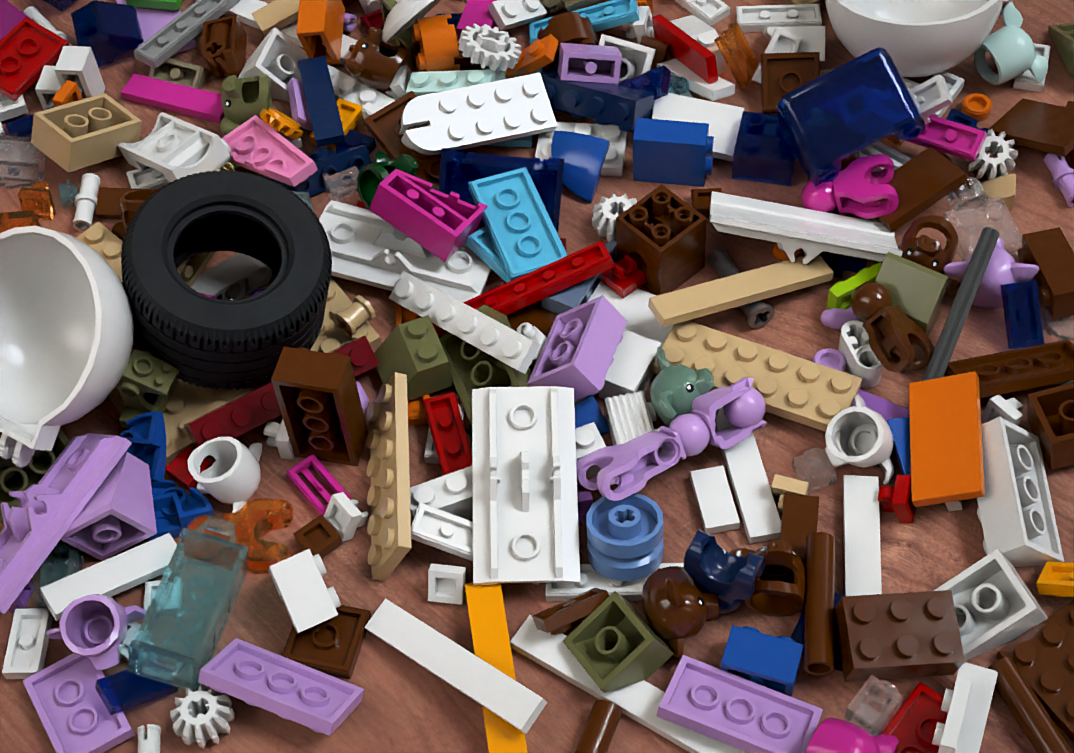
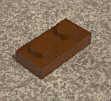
M593 588L533 615L532 618L538 630L550 632L551 635L560 634L571 628V622L580 618L585 620L609 597L607 590Z

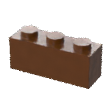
M1061 228L1023 234L1022 248L1018 249L1019 263L1033 264L1039 267L1038 273L1029 282L1032 287L1037 288L1041 306L1043 308L1047 307L1052 319L1073 316L1074 252Z

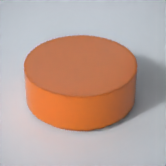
M969 94L963 99L961 113L966 119L979 122L986 120L991 113L992 101L983 94Z

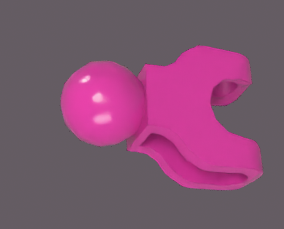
M884 154L860 157L851 162L846 169L832 173L833 181L819 177L810 180L803 187L801 194L802 204L806 209L827 213L833 212L838 207L839 214L854 213L858 217L866 219L891 214L897 209L899 204L896 190L891 185L886 184L891 181L894 175L893 161ZM878 167L884 168V169L881 170V171H874V172H872L875 168H878ZM880 199H888V200L885 201V202H878V201H876V200H880Z

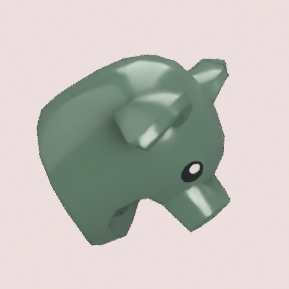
M658 347L656 361L661 372L651 383L650 396L656 414L669 428L671 421L678 415L691 413V410H693L692 402L696 397L710 392L709 390L714 386V376L707 368L695 371L683 364H671L666 359L665 351ZM720 408L716 410V416L718 415Z

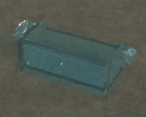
M208 516L206 522L202 523L195 531L182 528L179 534V542L167 569L163 573L152 603L147 609L144 621L135 640L131 641L128 648L130 673L183 689L188 687L193 692L198 691L201 684L198 682L200 669L212 660L247 575L249 547L236 543V524ZM204 529L229 536L230 539L227 540L204 533Z

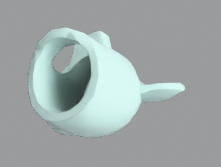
M1009 2L1002 12L1004 27L988 35L983 44L974 52L976 71L985 81L993 85H1000L1029 69L1039 83L1043 81L1047 74L1048 61L1044 56L1036 55L1031 37L1020 28L1023 22L1020 12L1015 8L1013 2ZM986 52L994 59L998 74L993 72L988 66L985 59Z

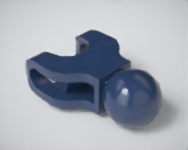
M698 529L685 553L683 567L687 574L699 584V589L702 592L717 594L719 614L725 615L734 612L744 600L751 597L754 592V580L760 578L765 570V558L749 551L747 556L741 557L730 554L717 544L715 536Z

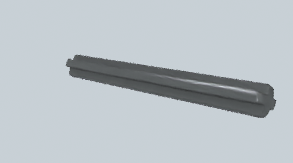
M985 227L981 232L922 381L944 376L1000 236V233L995 229Z

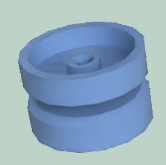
M635 493L619 501H612L601 497L591 505L586 514L588 561L596 572L616 581H635L648 577L659 568L664 559L663 512L655 501L645 495Z

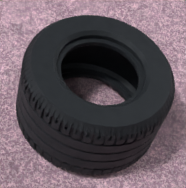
M213 170L212 172L194 173L176 179L174 182L159 188L135 212L126 229L122 243V284L129 298L134 321L133 340L140 350L149 351L154 357L177 368L179 373L175 378L177 380L181 379L184 383L188 382L190 385L195 384L197 387H209V389L216 388V390H233L234 388L240 390V388L246 389L254 385L259 386L261 383L265 384L267 381L270 382L283 346L291 348L303 347L310 350L322 328L332 271V255L327 235L316 214L308 207L307 203L291 190H288V188L282 187L281 184L270 181L268 178L242 171ZM213 251H231L242 253L261 261L277 277L269 287L252 297L241 300H219L205 296L192 289L181 278L176 268L196 255Z

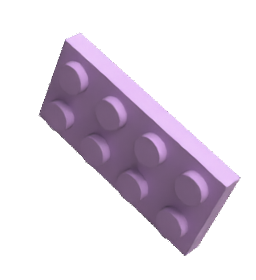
M235 638L200 669L198 679L199 683L211 687L216 692L226 693L245 701L248 705L260 707L277 714L280 718L292 720L311 728L317 733H324L329 736L362 702L364 689L238 638Z
M682 655L659 704L656 716L747 753H806L823 709Z

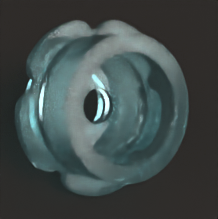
M67 179V182L58 183L62 207L71 206L74 208L75 196L79 194L77 184H71L70 180Z

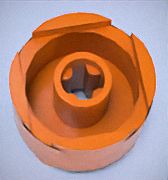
M451 14L418 18L415 20V24H412V27H410L412 44H418L419 53L415 55L417 72L460 70V64L454 65V57H460L454 24L448 25L447 22L452 18Z

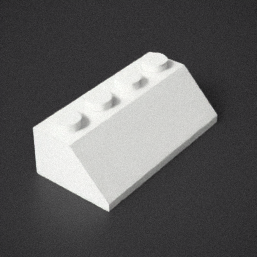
M997 417L981 424L985 497L977 498V515L982 523L985 553L988 555L998 549L1011 562L1013 567L1043 566L1047 561L1064 562L1038 436L1002 417Z

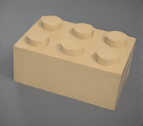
M106 93L34 113L31 143L64 170L71 172L123 156L117 145L121 142H139L142 121Z

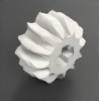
M993 129L988 130L987 137L975 162L969 161L968 171L977 170V179H981L984 174L987 175L988 180L995 179L996 175L1001 177L1008 174L1007 170L1011 171L1016 165L1014 159L1018 156V150L1011 149L1015 144L1014 139L1004 140L1005 131L1001 132L999 136H995Z
M613 193L610 199L601 197L600 203L594 204L592 226L597 231L599 239L607 237L608 242L617 240L616 217L637 203L636 198L628 199L626 193L621 197H617Z
M200 684L198 691L195 692L191 688L186 687L187 696L185 698L175 697L177 708L170 711V718L174 722L172 728L175 734L179 735V737L182 736L184 743L188 746L196 741L198 746L204 749L209 739L219 744L218 734H230L231 728L228 722L235 720L230 697L216 692L212 688L208 690L207 686Z

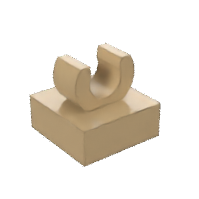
M775 474L771 489L773 496L780 497L777 506L778 513H782L783 494L808 495L809 482Z

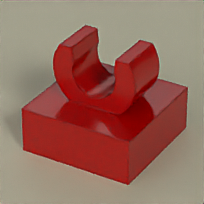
M628 255L614 263L615 267L602 273V282L623 299L646 283V274L637 267V262Z
M897 475L895 487L881 486L879 488L878 501H883L882 510L895 512L899 523L914 522L916 507L912 503L911 475Z

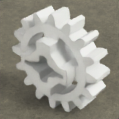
M473 24V27L466 26L465 30H462L458 42V50L463 51V57H470L472 64L480 63L481 68L484 69L488 66L492 71H496L498 68L506 71L507 67L513 69L521 55V45L516 44V38H509L507 31H499L498 27L492 29L487 24L481 27L477 24Z

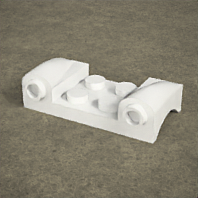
M164 112L158 115L154 129L146 138L135 143L121 142L117 145L128 164L141 170L147 166L163 173L169 183L194 173L199 174V172L219 170L231 159V149L219 135Z

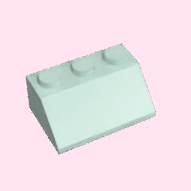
M492 69L412 72L405 93L413 91L418 97L506 79V71L498 69L492 71Z

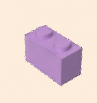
M560 43L557 71L560 79L565 81L619 84L622 55L618 47Z

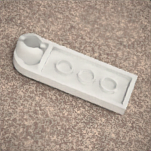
M535 73L415 97L406 105L402 113L399 135L404 134L401 141L408 148L425 155H437L555 131L558 125L541 74ZM413 126L420 127V128H415V129H410V130H408L410 127H413Z

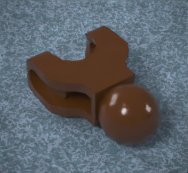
M866 282L858 286L851 295L850 306L853 314L860 320L865 321L862 326L868 333L871 350L881 364L892 372L903 371L908 367L911 369L928 367L935 348L923 329L908 318L899 306H892L891 294L883 285L876 282ZM913 345H919L923 349V358L920 361L915 358ZM892 352L900 358L899 363L893 361L891 357Z

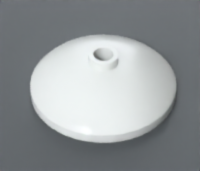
M395 0L397 4L386 17L382 31L383 41L387 44L410 28L412 24H415L416 19L422 18L441 0Z

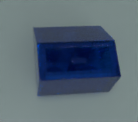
M94 0L71 13L78 46L92 48L98 68L112 62L116 57L135 49L144 42L136 9L131 5Z
M743 111L733 154L732 179L792 186L802 118Z

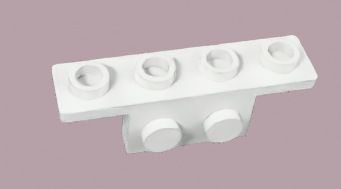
M967 662L959 668L954 690L946 688L941 706V711L948 712L945 724L937 722L932 741L933 745L939 746L938 753H979L998 675L995 670Z

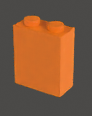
M300 0L296 34L309 59L326 56L328 65L340 64L345 7L342 0Z

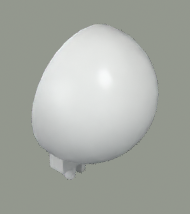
M825 0L835 34L857 60L884 74L898 77H923L950 69L973 54L983 44L1000 15L1003 0Z
M39 226L14 227L0 233V432H2L0 456L6 460L11 458L12 463L20 468L30 463L35 450L52 451L62 425L80 419L106 399L119 383L128 365L133 346L134 321L131 305L123 284L115 271L98 252L79 239Z

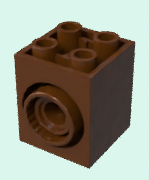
M661 184L616 217L617 262L626 255L636 261L637 267L646 274V283L642 287L651 294L658 296L672 292L705 267L707 218Z

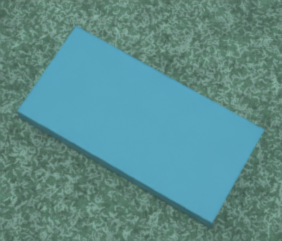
M526 167L469 182V191L476 206L478 202L487 205L482 220L510 281L568 256Z

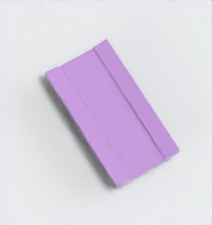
M92 433L74 436L38 484L31 485L27 490L9 492V496L18 499L19 507L12 506L10 509L7 502L0 504L4 521V528L0 532V613L5 614L130 447L132 443L128 439L117 435Z

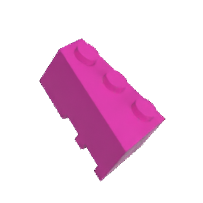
M395 169L379 183L369 210L446 262L466 242L467 237L477 230L487 205L478 202L477 206L460 200V194L451 191L450 195L432 189V183Z

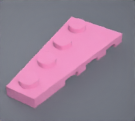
M256 115L222 137L231 149V159L229 162L295 187L318 171L315 162Z

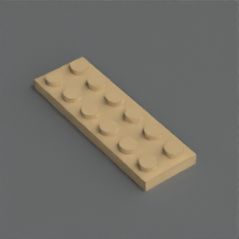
M691 321L674 324L662 346L666 359L673 365L683 364L695 371L707 368L714 376V386L709 391L722 386L729 387L743 377L754 378L752 387L764 397L766 412L826 432L828 424L835 415L853 406L854 397L858 394L863 379ZM655 360L653 364V373L659 374L661 371L659 369L657 361Z
M397 372L393 373L387 384L381 386L378 397L374 402H370L366 414L367 421H370V431L367 437V448L370 449L367 476L371 477V487L367 495V504L371 506V516L367 526V532L371 535L368 564L372 565V579L385 581L411 549L407 375Z

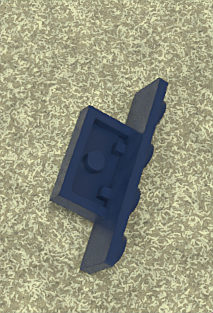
M360 145L338 154L331 148L321 147L311 151V156H308L315 162L318 171L309 176L307 180L295 187L275 179H270V181L281 184L282 187L288 188V190L298 195L299 198L305 199L357 179L361 169L368 164H372L365 145Z

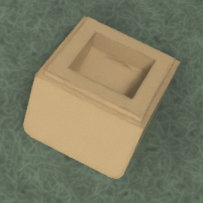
M1008 174L982 182V208L1012 210L1016 196V174Z

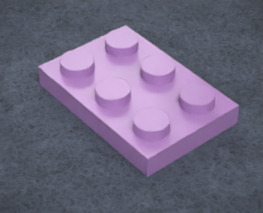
M73 653L22 680L56 753H104L135 735L103 671H96L89 657Z

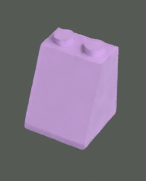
M128 452L124 453L60 540L104 561L157 534L149 465Z

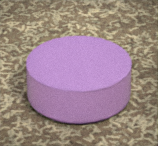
M826 348L815 354L813 362L845 372L846 358L840 351Z

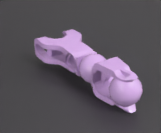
M743 377L729 387L722 386L700 395L692 402L693 410H691V413L678 415L671 421L669 428L661 426L658 432L650 431L626 443L600 448L580 458L576 462L577 483L589 490L599 489L601 495L609 500H622L639 492L650 478L678 463L679 459L684 460L686 456L700 454L706 449L708 444L727 450L748 438L752 431L763 428L767 423L763 420L766 411L765 399L759 391L752 387L754 378ZM723 407L724 415L733 425L715 432V412ZM662 444V450L660 454H658V448ZM592 465L599 466L601 470L598 475L588 480L586 478L588 468ZM610 485H618L615 490L610 489Z

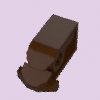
M237 14L203 22L201 54L212 74L217 78H227L231 75L239 77L246 63L247 33Z

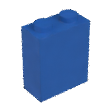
M637 118L633 135V181L704 187L706 175H712L713 157H708V154H713L714 136H709V123Z

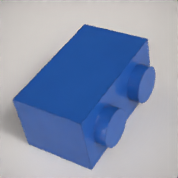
M732 625L720 669L792 697L802 662L804 645L797 643L790 637H774L763 634L753 627L744 626L741 628Z

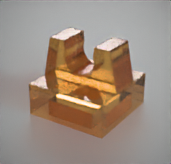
M36 181L31 188L22 187L17 195L24 218L53 220L56 210L50 189H48V182Z

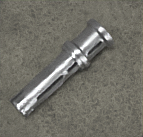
M718 248L714 250V253L719 258L717 260L712 253L709 254L708 261L721 278L740 273L725 249ZM763 300L737 307V309L744 311L747 316V322L752 328L763 327L774 316V310L771 305L765 304Z

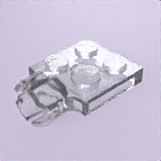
M968 177L969 188L964 183L946 195L952 210L945 212L943 217L953 225L959 239L957 250L962 261H966L973 254L981 232L985 227L997 230L1000 233L999 238L1004 242L1005 251L1012 257L1018 256V249L1022 248V236L1002 197L990 198L987 196L981 182L974 177Z

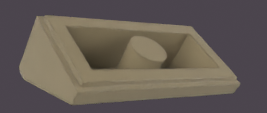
M169 58L156 69L151 67L148 77L201 90L209 79L211 71L203 66Z

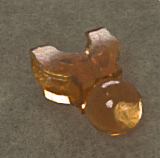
M258 498L246 503L235 513H224L223 521L217 516L212 515L197 516L187 526L184 536L185 544L197 557H215L223 551L224 559L237 560L245 569L254 574H268L269 566L291 557L285 545L265 541L263 536L269 531L287 528L293 519V507L288 501L283 499Z

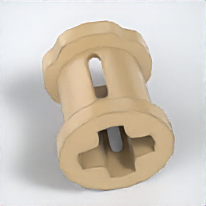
M357 295L349 307L343 312L337 311L333 315V320L342 333L352 337L361 324L366 320H373L376 315L372 305L362 296Z

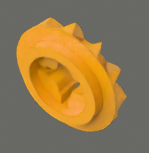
M270 107L269 110L262 108L259 116L270 127L292 139L301 138L303 131L299 129L300 124L274 108Z

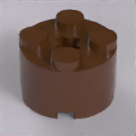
M565 12L549 19V25L544 30L541 27L537 39L541 40L552 34L559 41L554 61L547 65L549 71L558 69L560 43L599 45L589 17L586 15V18L580 17L578 12Z

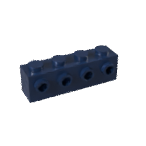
M558 69L541 73L553 111L563 110L570 112L569 115L574 118H592L594 123L600 125H617L619 130L625 132H634L637 118L652 119L654 94L616 84L561 80Z

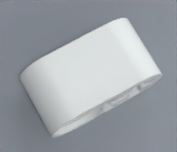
M858 320L848 321L841 328L838 351L846 358L848 373L863 378L861 387H874L881 380L883 365L871 350L868 333L862 326L864 322Z

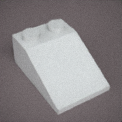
M998 549L934 590H952L965 661L1017 639L1034 626L1048 619L1011 562Z

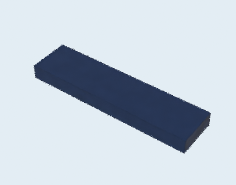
M326 56L298 61L316 146L322 147L346 142Z

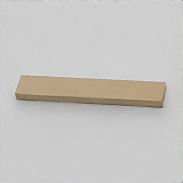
M820 254L807 264H803L802 259L806 256L804 255L795 258L794 262L786 260L650 297L648 307L663 328L832 280L834 272Z

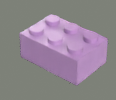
M603 295L557 315L527 385L529 387L559 386L574 388V402L588 395L593 396L597 394L604 386L605 376L614 361L613 356L623 338L622 334L627 320Z

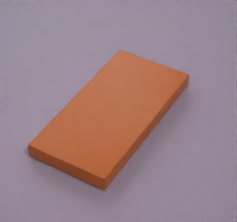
M976 371L909 383L912 503L915 507L985 497L979 377Z

